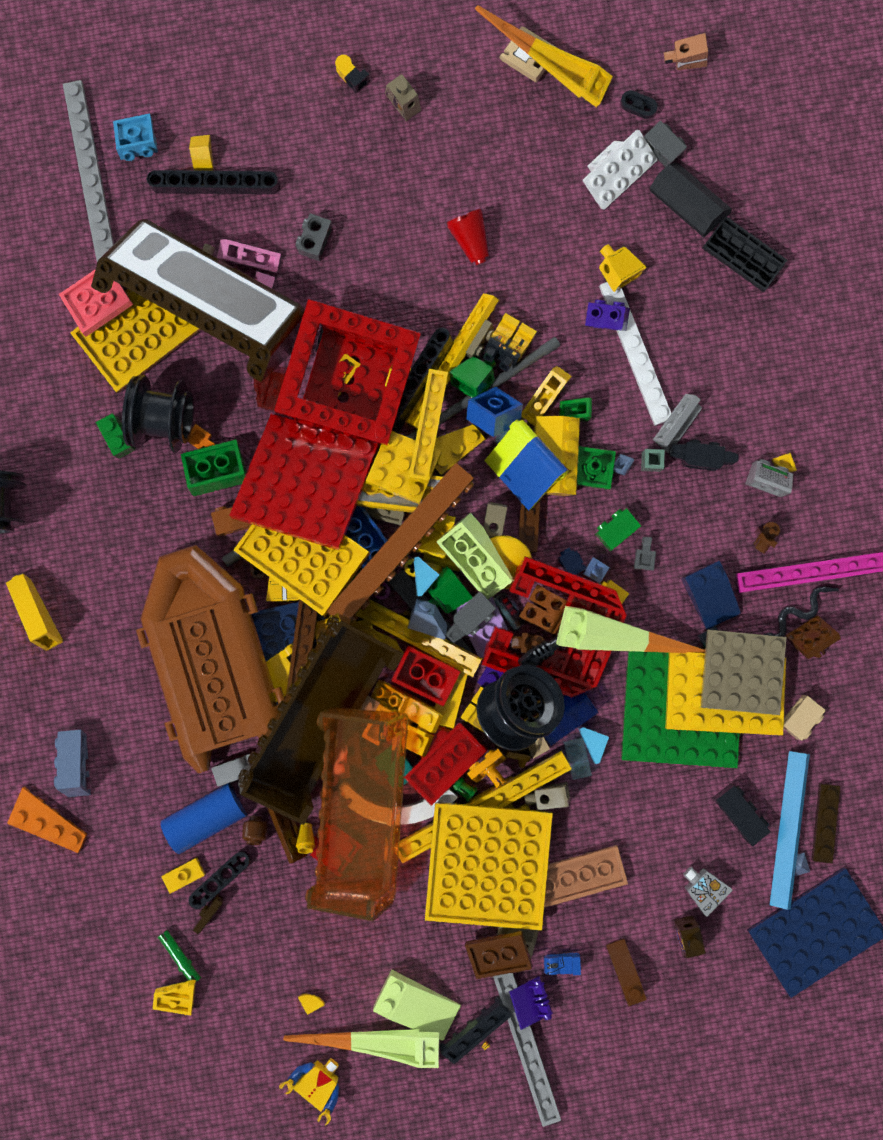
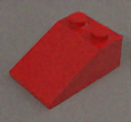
M410 644L391 681L444 706L461 671Z

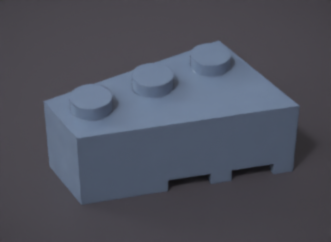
M82 730L58 732V738L55 739V748L57 750V757L54 760L55 768L57 769V776L54 777L55 788L67 797L91 795V789H87L86 777H90L89 771H86V759H88L86 734Z

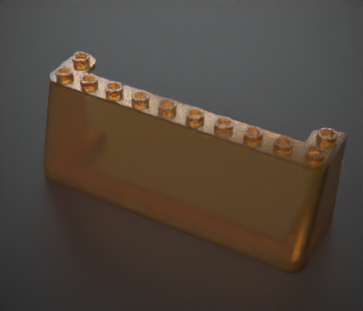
M332 707L321 711L317 718V725L320 730L325 731L324 741L326 742L323 752L324 769L321 774L323 788L320 792V799L322 804L319 810L320 827L317 833L319 838V846L316 851L318 864L315 869L317 879L316 884L307 890L305 899L307 901V909L374 921L393 905L396 895L408 715L399 712Z

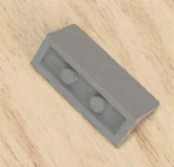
M685 394L654 437L653 441L667 453H669L671 445L678 443L701 411L702 407L698 404L700 399L696 395Z

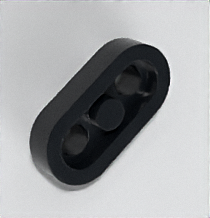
M632 90L626 91L620 100L623 110L644 119L652 118L658 107L653 98ZM626 101H631L633 104L629 105ZM644 108H649L650 111L646 112Z

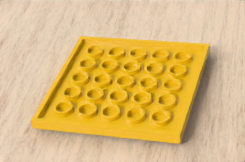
M435 802L425 921L542 930L553 813L548 811Z

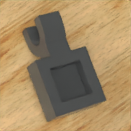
M642 537V550L636 549L635 569L654 571L656 551H650L652 537Z

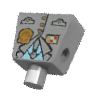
M689 867L683 874L690 881L685 886V889L706 917L733 891L728 885L704 868L697 873L692 867Z

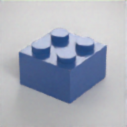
M494 387L468 400L466 419L492 437H495L510 429V425L515 420H521L523 404L499 388Z

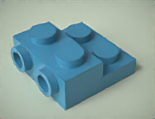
M150 113L113 121L116 150L121 160L132 161L138 156L151 157L153 153L158 152Z

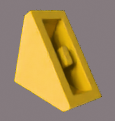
M210 135L191 137L189 150L194 171H214Z

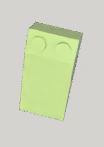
M471 513L449 529L437 541L438 545L487 599L514 581L485 529Z
M391 969L376 999L373 1011L409 1028L419 1029V1032H439V1039L443 1041L461 1004Z

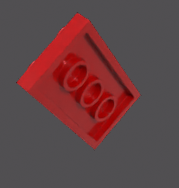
M459 723L404 776V779L432 806L487 750Z

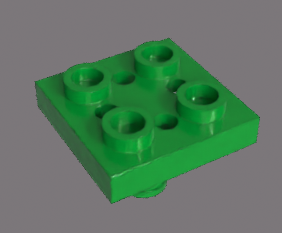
M579 446L577 485L610 490L616 451Z

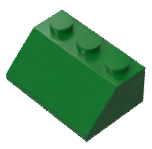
M237 440L181 454L187 487L193 497L240 485L243 483L247 473Z

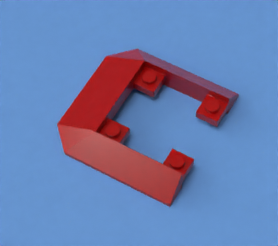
M524 556L515 570L514 581L509 588V591L528 598L534 582H538L568 593L569 596L565 606L585 609L624 623L627 615L616 590L526 556ZM494 626L489 641L486 643L482 659L483 666L503 673L508 669L520 666L518 659L523 654L508 649L513 632ZM566 647L565 651L557 649L552 657H549V659L536 667L543 669L554 678L562 694L574 697L597 687L611 651L579 650Z

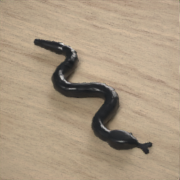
M820 586L813 589L810 594L811 610L809 612H803L795 607H785L778 616L779 633H764L763 635L784 637L787 631L786 616L788 614H793L804 620L814 618L818 613L817 595L820 592H838L839 588Z

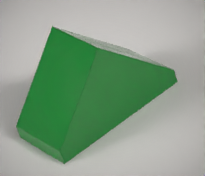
M592 398L560 401L559 416L580 418L581 422H589L592 416Z

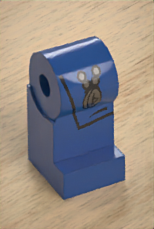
M579 952L545 955L544 973L549 975H581Z

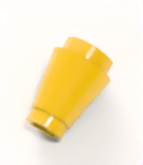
M310 823L300 825L296 843L299 853L309 854L315 848L312 824Z

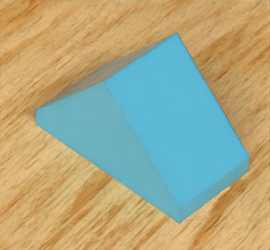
M414 557L416 596H422L439 574L422 559Z
M582 726L578 727L595 764L600 763L609 737Z

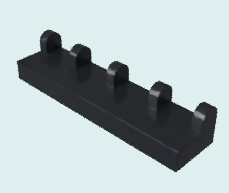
M497 996L494 999L495 1003L488 1009L484 1007L481 1010L482 1014L474 1021H467V1027L461 1032H454L452 1034L453 1038L448 1043H441L439 1045L441 1054L453 1064L457 1063L512 1016L511 1011L503 1005L500 997Z

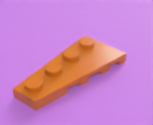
M22 787L7 822L9 825L77 853L81 851L88 835L69 819L61 816L57 810L45 804L41 798L33 795L26 787Z

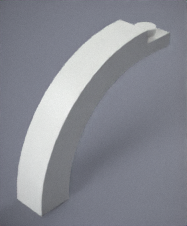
M346 780L338 787L341 789L340 793L346 799H352L348 805L351 809L373 821L405 825L424 821L434 816L435 803L430 806L424 799L407 805H386L364 796ZM449 788L436 802L453 803L458 795Z

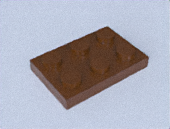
M522 931L470 940L465 943L476 979L531 970L533 967Z

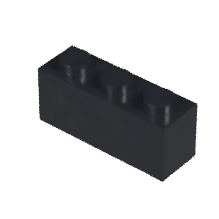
M729 784L712 798L746 842L753 847L770 833V830L767 828L769 824L762 816L759 818L755 813L757 808L751 801L747 802L744 799L745 793L738 785L735 787Z

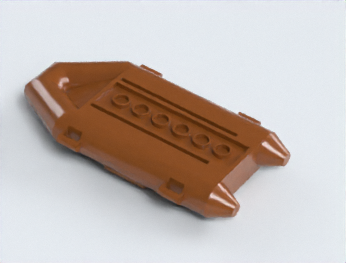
M193 545L159 557L140 618L143 628L137 629L136 633L141 649L149 646L171 718V721L164 723L169 741L177 740L183 759L197 773H202L210 768L213 749L255 736L260 738L262 734L265 735L270 719L276 717L278 713L277 707L282 700L285 701L282 688L274 689L252 618V614L258 612L253 594L245 595L244 588L197 545ZM245 599H246L247 604H248V607H249V612H248V609H247V605H246ZM144 630H146L149 643H148V641H147V638H146V635H145ZM273 692H275L278 705H277V703H276L275 696H274V693H273ZM173 723H174V725H175V728H176V731H177V735H178V736H176Z

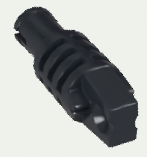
M558 635L549 641L541 642V644L527 651L518 659L519 665L538 666L549 659V657H552L555 651L562 647L556 644Z

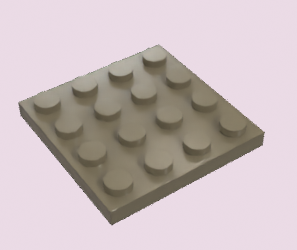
M707 630L700 707L780 715L786 637Z

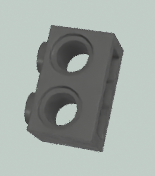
M311 213L308 219H304L302 225L303 233L301 236H298L295 244L300 255L317 261L321 260L333 228L331 220ZM315 225H320L321 229L319 231H313L312 227ZM309 242L315 244L314 247L311 249L305 248L306 244Z

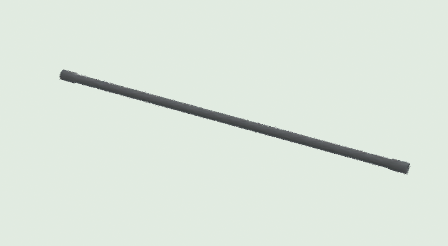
M553 337L537 350L517 362L514 368L511 367L507 372L504 371L496 376L494 383L488 390L500 386L543 356L559 348V341L556 337ZM466 396L440 414L438 426L467 408L468 400L472 397ZM418 429L406 437L416 440ZM233 550L222 557V560L229 567L240 560L242 556Z

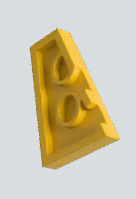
M474 424L436 438L434 448L441 450L442 453L435 469L441 476L485 441L484 436Z

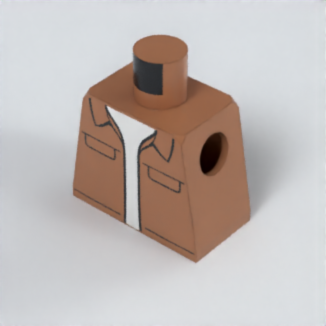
M703 33L675 41L674 50L664 52L665 64L676 62L677 70L707 67L708 48L706 34Z

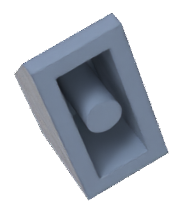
M417 599L410 615L408 628L445 640L448 625L436 605Z

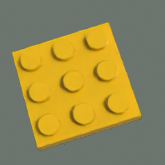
M392 431L388 445L381 444L367 476L366 483L420 504L442 451L434 448L428 483L410 480L409 473L416 440Z

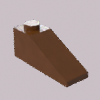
M625 939L606 944L628 1007L646 1001L642 984Z

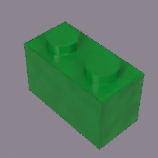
M112 413L96 422L114 457L120 459L135 451L134 446H127L125 444L122 423L115 414Z
M627 508L623 511L619 509L612 515L613 520L609 523L604 521L597 527L598 532L595 535L609 552L641 527Z

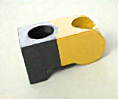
M340 55L336 58L335 64L338 75L357 94L370 82L369 73L365 69L359 72L347 55Z

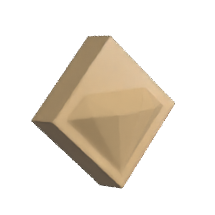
M543 737L538 738L529 747V750L534 759L550 750Z

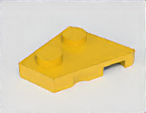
M196 980L156 988L153 1009L191 1016Z

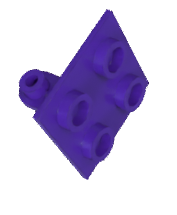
M540 976L509 991L520 1030L543 1018L545 1020L552 1018L553 1012L548 1005L549 999H546L548 995L545 992L544 982H541Z

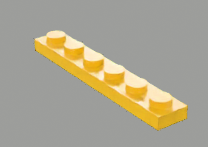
M429 369L409 473L410 480L428 483L448 372Z

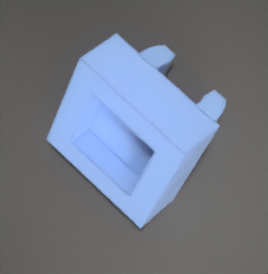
M593 557L583 574L600 584L610 567Z

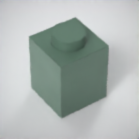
M645 449L642 452L641 471L661 472L664 469L665 450Z

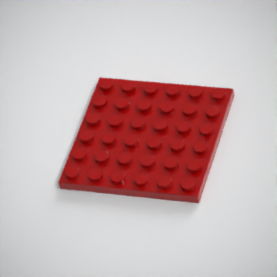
M271 414L229 516L232 519L340 550L379 446L373 442L322 430L312 425L296 423L295 420Z

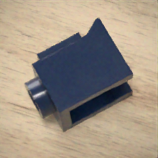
M569 547L560 552L561 557L558 560L564 571L576 575L587 569L586 566L582 565L583 560L578 551L571 550Z

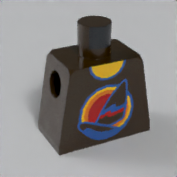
M693 915L674 919L682 956L691 958L706 954L700 927Z

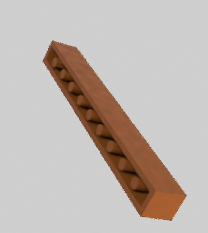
M455 463L333 602L327 612L330 615L339 613L356 621L358 618L356 614L360 610L364 611L370 605L369 599L373 595L377 596L384 589L382 585L386 580L390 582L397 574L395 572L399 565L403 567L410 559L408 555L411 551L416 552L423 544L420 541L425 536L429 537L435 531L433 526L438 521L441 523L448 516L447 510L451 506L453 508L457 506L461 501V494L464 491L468 493L475 485L472 483L474 478L460 465Z

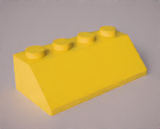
M567 416L535 417L534 433L569 470L568 474L561 481L550 487L545 493L546 495H576L580 418Z

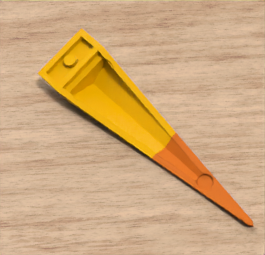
M476 6L475 10L577 97L580 98L582 96L595 107L601 103L613 77L597 64L547 44L507 23L481 6Z

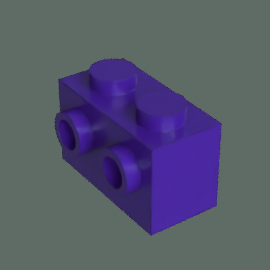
M595 300V303L588 302L585 326L627 331L630 308L625 307V303L613 302V305H607L606 301Z

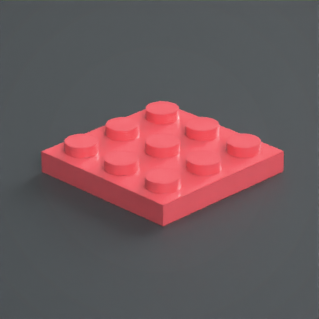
M95 270L59 294L85 337L133 305L123 287L115 281L111 290L107 293H101L93 289L91 284Z

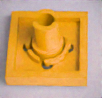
M492 749L484 756L486 759L481 763H474L469 768L470 772L467 774L476 783L487 775L496 788H499L501 784L497 778L502 784L507 780L504 779L496 767L507 758L499 749L496 751Z

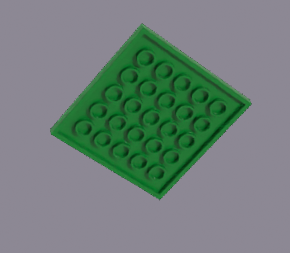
M628 651L621 760L738 768L739 733L665 729L669 653Z

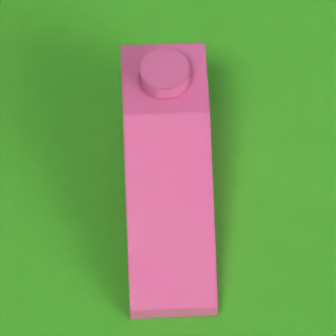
M224 239L220 240L217 258L277 273L281 254Z

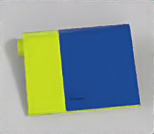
M515 420L510 425V430L484 460L528 511L535 506L553 484L561 481L569 472L524 420Z

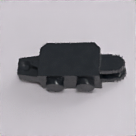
M690 440V442L685 444L671 445L669 450V457L682 460L685 468L716 471L723 465H733L739 461L738 454L725 451V447L720 446V443L717 442L701 444L700 440Z

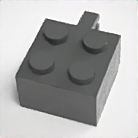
M479 592L454 615V625L447 632L446 636L453 643L465 635L471 634L473 636L481 629L479 626L481 622L485 621L487 623L496 615L493 612L496 608Z

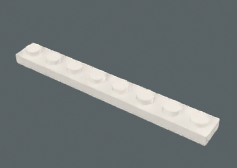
M608 282L599 286L607 305H613V302L625 303V307L629 308L622 288L613 292ZM630 310L627 331H616L652 422L656 426L666 422L671 415V411Z

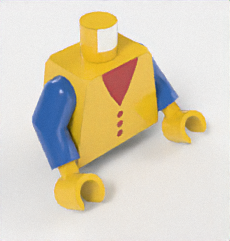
M332 1058L328 1060L325 1066L319 1061L300 1065L288 1077V1081L282 1082L279 1085V1088L282 1089L286 1084L288 1090L285 1094H290L294 1089L320 1112L324 1110L317 1120L319 1122L321 1117L325 1116L327 1118L326 1126L331 1120L330 1114H332L338 1102L340 1087L337 1083L338 1077L334 1072L339 1065Z

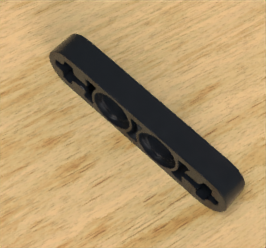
M238 851L189 896V905L194 909H200L205 906L249 865L251 861L249 853ZM237 856H244L246 864L240 863L235 869L233 865L238 861ZM224 868H229L232 871L230 878L222 876ZM208 882H216L218 885L217 890L210 891L207 888ZM203 892L207 894L201 899L202 904L194 902L195 896L198 897Z

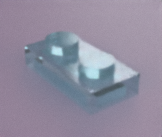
M583 737L563 741L568 763L572 768L570 770L572 779L592 776Z

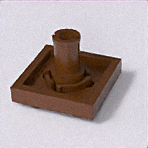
M818 615L786 635L787 640L807 659L813 656L816 658L824 656L826 648L841 640L839 633Z

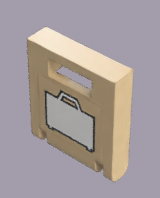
M523 26L520 28V30L528 33L529 35L547 44H550L549 42L542 39L541 37L531 32L527 28ZM512 40L505 48L504 53L500 55V59L504 63L536 83L546 70L542 66L539 69L533 66L536 61Z

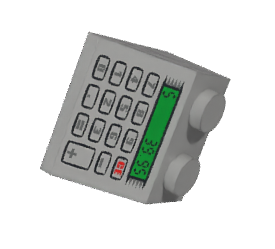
M762 459L752 463L746 485L778 497L791 493L793 474L788 472L789 469L782 466L776 468L771 466L769 461Z

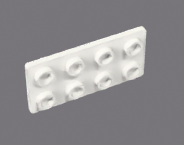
M636 130L624 142L614 141L587 166L591 172L583 179V182L599 207L604 210L657 161V158L640 130Z

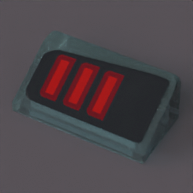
M502 592L494 598L495 604L513 630H517L525 624V620L519 617V611L506 592Z

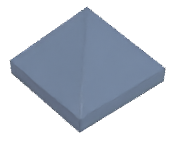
M620 454L614 463L613 472L625 476L630 471L634 459Z
M805 853L797 854L795 876L810 872Z

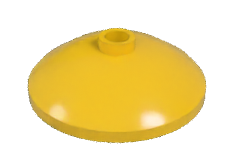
M495 536L490 538L512 578H514L515 570L524 556L532 559L529 549L520 540L511 536ZM510 583L509 585H507V586H506L505 588H503V589H509L510 586H511V583Z

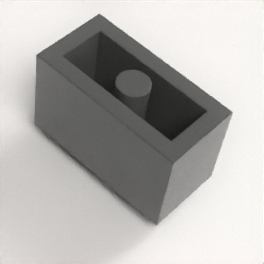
M661 120L644 136L656 158L665 167L668 164L675 163L687 148L684 140L677 137L672 132L670 126L664 124Z

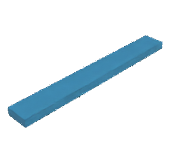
M789 751L770 897L771 906L786 910L791 909L810 754Z

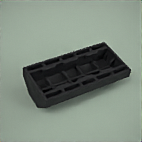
M678 162L668 164L657 175L650 187L651 193L703 238L732 212L731 207Z
M728 217L719 224L702 247V249L762 292L766 291L787 262V259Z

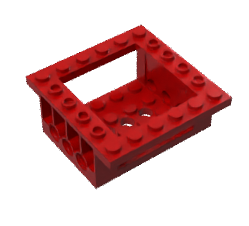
M308 299L274 412L293 417L296 423L312 425L322 430L332 431L337 434L341 433L344 436L359 438L367 442L373 441L387 446L421 333ZM322 325L323 334L304 397L301 399L298 398L319 326ZM344 354L351 358L357 357L360 360V366L355 369L353 374L354 382L351 385H347L343 381L344 373L347 375L354 368L349 364V360L340 361ZM392 366V369H391V373H390V376H389V379H388L387 386H385L386 380H387V377H388V373H389V369H390V367ZM340 392L348 394L349 400L347 402L341 403L338 400Z

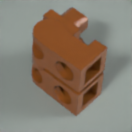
M537 584L529 598L536 605L527 602L519 617L556 636L559 633L564 613L563 609L567 601Z

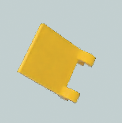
M292 643L266 662L274 689L281 687L284 696H286L291 663L287 656L292 654Z

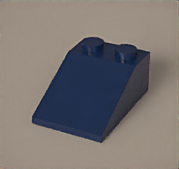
M720 561L681 578L706 630L741 614L731 584Z

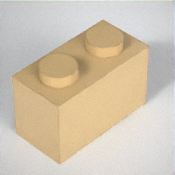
M802 695L784 717L783 729L797 740L807 739L812 733V727L815 724H819L824 718L823 713L826 710L809 696Z

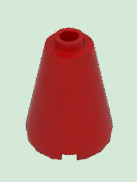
M481 209L471 211L446 223L471 263L475 262L476 265L487 261L486 257L489 256Z

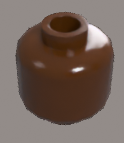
M250 816V820L243 822L242 839L247 841L248 845H262V842L267 840L268 823L262 820L261 816Z

